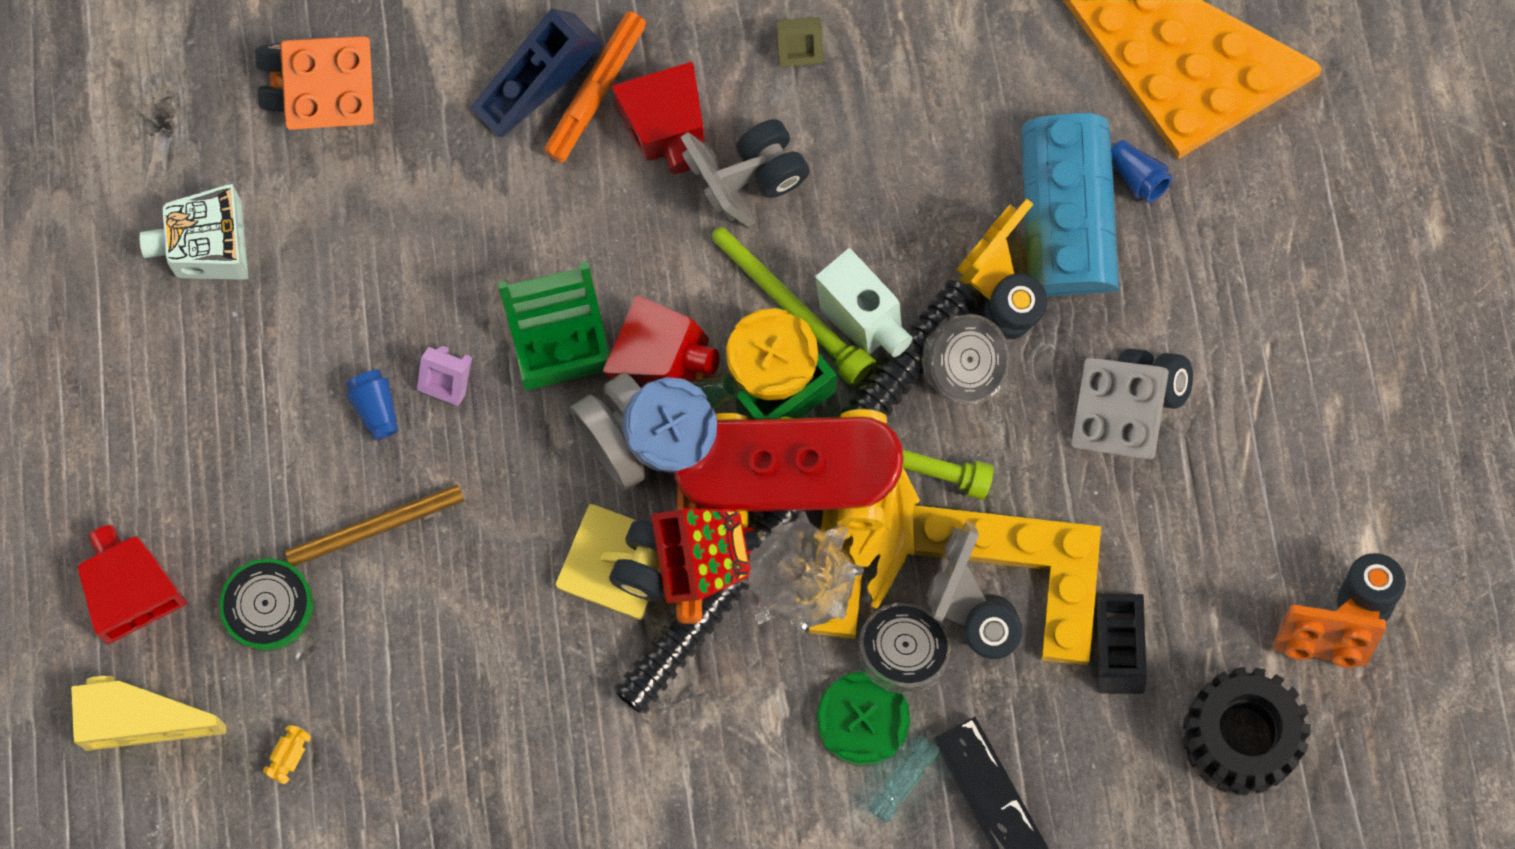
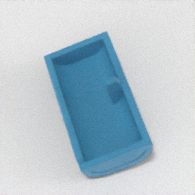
M1091 113L1049 115L1027 121L1021 128L1024 201L1027 198L1033 203V206L1025 214L1027 274L1041 283L1047 297L1119 292L1110 122L1101 115Z

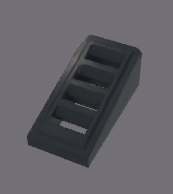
M1097 594L1098 692L1103 694H1142L1145 692L1147 681L1144 594ZM1107 613H1134V619H1107ZM1107 632H1134V637L1108 636ZM1108 651H1134V656L1108 655Z

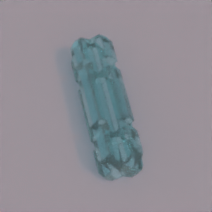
M921 736L909 749L910 756H904L883 785L884 791L882 793L878 792L869 804L868 810L880 821L890 822L898 811V803H904L925 774V766L930 767L938 756L939 748L925 737Z

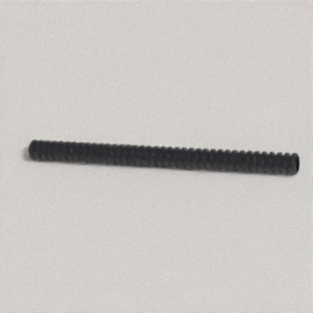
M948 280L945 284L946 291L940 290L936 295L937 301H931L927 306L929 312L923 311L919 316L920 322H914L911 325V333H908L913 339L908 348L896 357L888 353L884 358L886 364L878 365L875 369L877 375L871 374L867 379L868 386L862 385L859 388L860 396H853L849 401L851 406L844 407L841 410V414L850 410L863 409L878 411L886 416H890L893 412L892 405H899L902 401L901 394L907 395L911 390L909 384L917 383L920 379L918 373H925L928 369L927 362L933 363L935 345L942 332L954 322L970 318V310H976L979 307L980 303L976 294L962 282ZM812 510L761 511V516L755 515L751 521L753 523L752 528L759 536V548L756 553L748 555L751 570L749 576L702 599V620L699 623L682 624L678 622L677 616L673 615L670 618L671 626H664L661 629V638L655 637L651 641L652 649H645L642 652L643 660H636L633 663L634 671L632 673L627 671L623 676L625 679L624 683H617L614 686L617 696L638 713L646 714L650 709L648 703L658 700L657 692L667 689L668 684L666 681L669 678L672 680L676 678L678 674L675 670L678 667L682 669L687 664L685 658L687 656H694L696 653L694 647L696 645H703L705 642L703 636L705 634H712L715 630L712 625L715 622L721 623L724 619L722 613L724 611L730 612L733 608L731 602L733 600L738 601L742 597L740 591L742 589L747 590L751 586L749 580L751 578L756 579L760 575L758 569L760 567L765 568L769 564L767 558L769 556L774 557L778 553L776 547L778 545L783 546L787 542L785 536L787 534L792 535L796 531L794 525L796 523L801 524L805 520L803 514L805 512L810 513Z

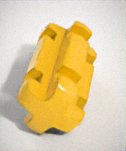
M290 724L285 728L288 732L287 735L280 737L269 758L272 763L269 767L265 766L263 769V773L267 777L283 784L289 781L288 772L295 770L305 751V748H303L304 742L309 743L311 740V736L307 731Z

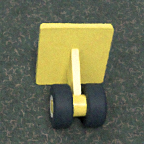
M590 504L557 579V589L631 618L642 619L649 601H659L664 594L653 524L648 521L634 520L600 506Z

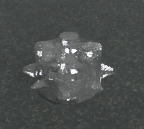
M801 511L797 516L796 522L793 521L775 526L771 529L773 534L760 530L757 533L760 547L758 549L754 547L749 559L751 571L749 576L739 581L749 584L753 593L760 600L753 619L758 624H761L778 616L792 625L796 638L803 637L806 627L824 624L831 619H843L847 615L846 610L848 600L852 594L854 577L863 574L864 571L862 566L852 564L848 555L842 549L848 529L842 524L822 532L810 524L806 512Z

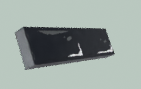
M975 716L933 738L937 750L992 849H1049Z

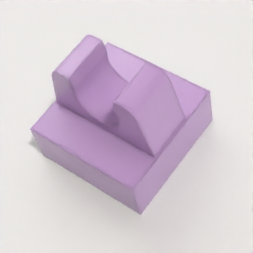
M441 346L437 350L428 347L421 357L417 391L459 406L466 395L472 357L465 354L460 359L449 355V348Z

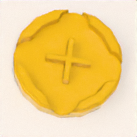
M778 308L757 310L743 317L735 326V330L731 333L726 345L728 371L736 385L750 396L764 400L786 399L802 391L813 378L818 363L817 340L808 323L799 316L797 318L792 314H788V311Z

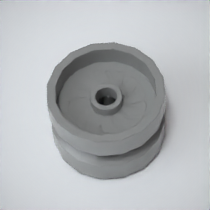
M623 372L604 384V396L612 413L599 398L593 395L585 396L569 408L576 425L597 459L618 487L626 492L645 479V470L643 464L637 460L627 447L622 431L624 410L632 395L641 388L632 377Z

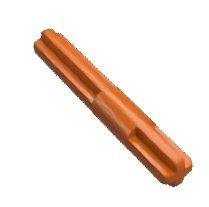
M632 11L624 14L546 143L544 153L549 158L559 163H563L567 159L644 31L646 20Z

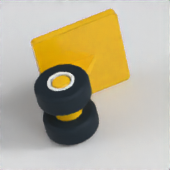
M1027 198L1018 209L1009 204L984 234V238L978 242L956 269L962 274L958 281L966 286L970 283L986 296L981 308L982 320L990 324L1002 339H1015L1024 335L1043 317L1047 308V295L1041 283L1032 276L1014 274L1006 239L1033 206V203Z

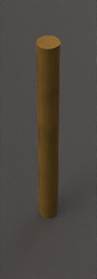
M457 484L287 549L285 554L289 564L294 567L465 500Z

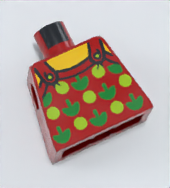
M685 508L651 514L666 604L704 599L749 576L751 570L748 555L757 552L759 536L752 527H743L741 514L737 510Z

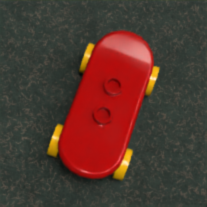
M850 410L842 413L840 417L755 420H751L749 417L741 414L718 413L715 414L717 418L716 439L709 453L692 467L674 472V478L681 492L692 503L704 509L737 510L741 514L743 527L748 526V513L746 511L837 510V525L839 527L855 531H870L884 527V510L873 505L883 500L895 488L902 474L904 456L902 444L896 432L887 425V416L874 410Z

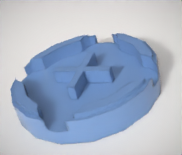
M666 377L645 384L632 395L624 410L622 431L627 447L639 462L655 471L673 473L692 467L709 453L716 439L717 418L714 409H711L710 403L706 400L708 397L699 387L685 379Z

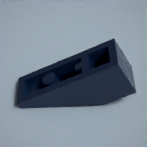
M551 8L470 108L498 137H503L570 81L603 42L575 13Z

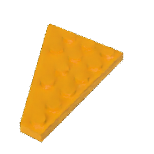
M1063 0L1177 160L1319 77L1322 70L1316 61L1203 0Z

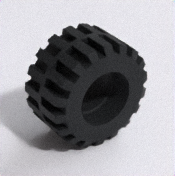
M1245 667L1234 668L1231 674L1227 675L1224 671L1216 675L1210 683L1207 682L1199 691L1188 708V714L1184 718L1182 729H1186V734L1182 741L1184 749L1189 748L1191 753L1187 758L1192 768L1196 765L1200 767L1203 772L1199 776L1206 783L1210 779L1218 783L1216 789L1225 793L1231 788L1236 790V795H1247L1250 791H1256V794L1267 791L1273 785L1277 786L1299 765V761L1306 754L1309 745L1305 741L1311 734V724H1305L1304 718L1309 713L1305 704L1298 706L1295 700L1300 694L1294 687L1287 691L1281 686L1285 679L1277 674L1272 679L1265 677V669L1255 667L1252 673H1246ZM1242 707L1258 713L1266 721L1270 729L1271 746L1269 750L1263 755L1246 756L1230 748L1220 731V717L1226 710Z

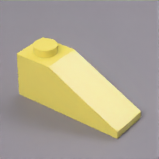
M95 676L86 679V685L71 686L74 743L85 751L226 734V724L216 715L124 682L115 681V677Z

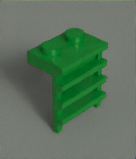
M588 261L579 263L580 268L522 282L509 285L507 280L497 282L513 338L525 391L603 373L610 352Z

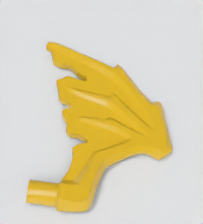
M902 468V474L895 488L883 500L873 505L884 510V527L870 531H855L844 528L840 530L843 539H848L850 536L853 537L849 553L857 568L868 567L872 560L878 554L880 555L877 564V574L867 586L873 600L871 606L875 609L879 607L907 554L914 555L913 506L919 503L920 500L904 468Z

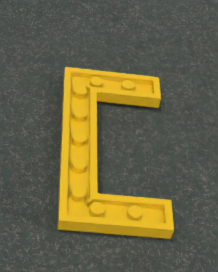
M913 506L914 555L946 559L947 554L944 553V550L954 527L962 530L967 520L975 523L979 533L968 561L1049 570L1041 660L1088 666L1090 662L1101 526ZM823 510L809 634L855 639L863 567L857 568L849 553L853 537L850 536L848 539H843L841 536V527L836 523L837 510Z

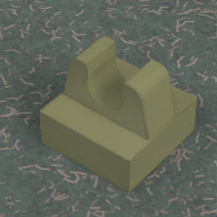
M820 17L776 21L780 67L823 63Z

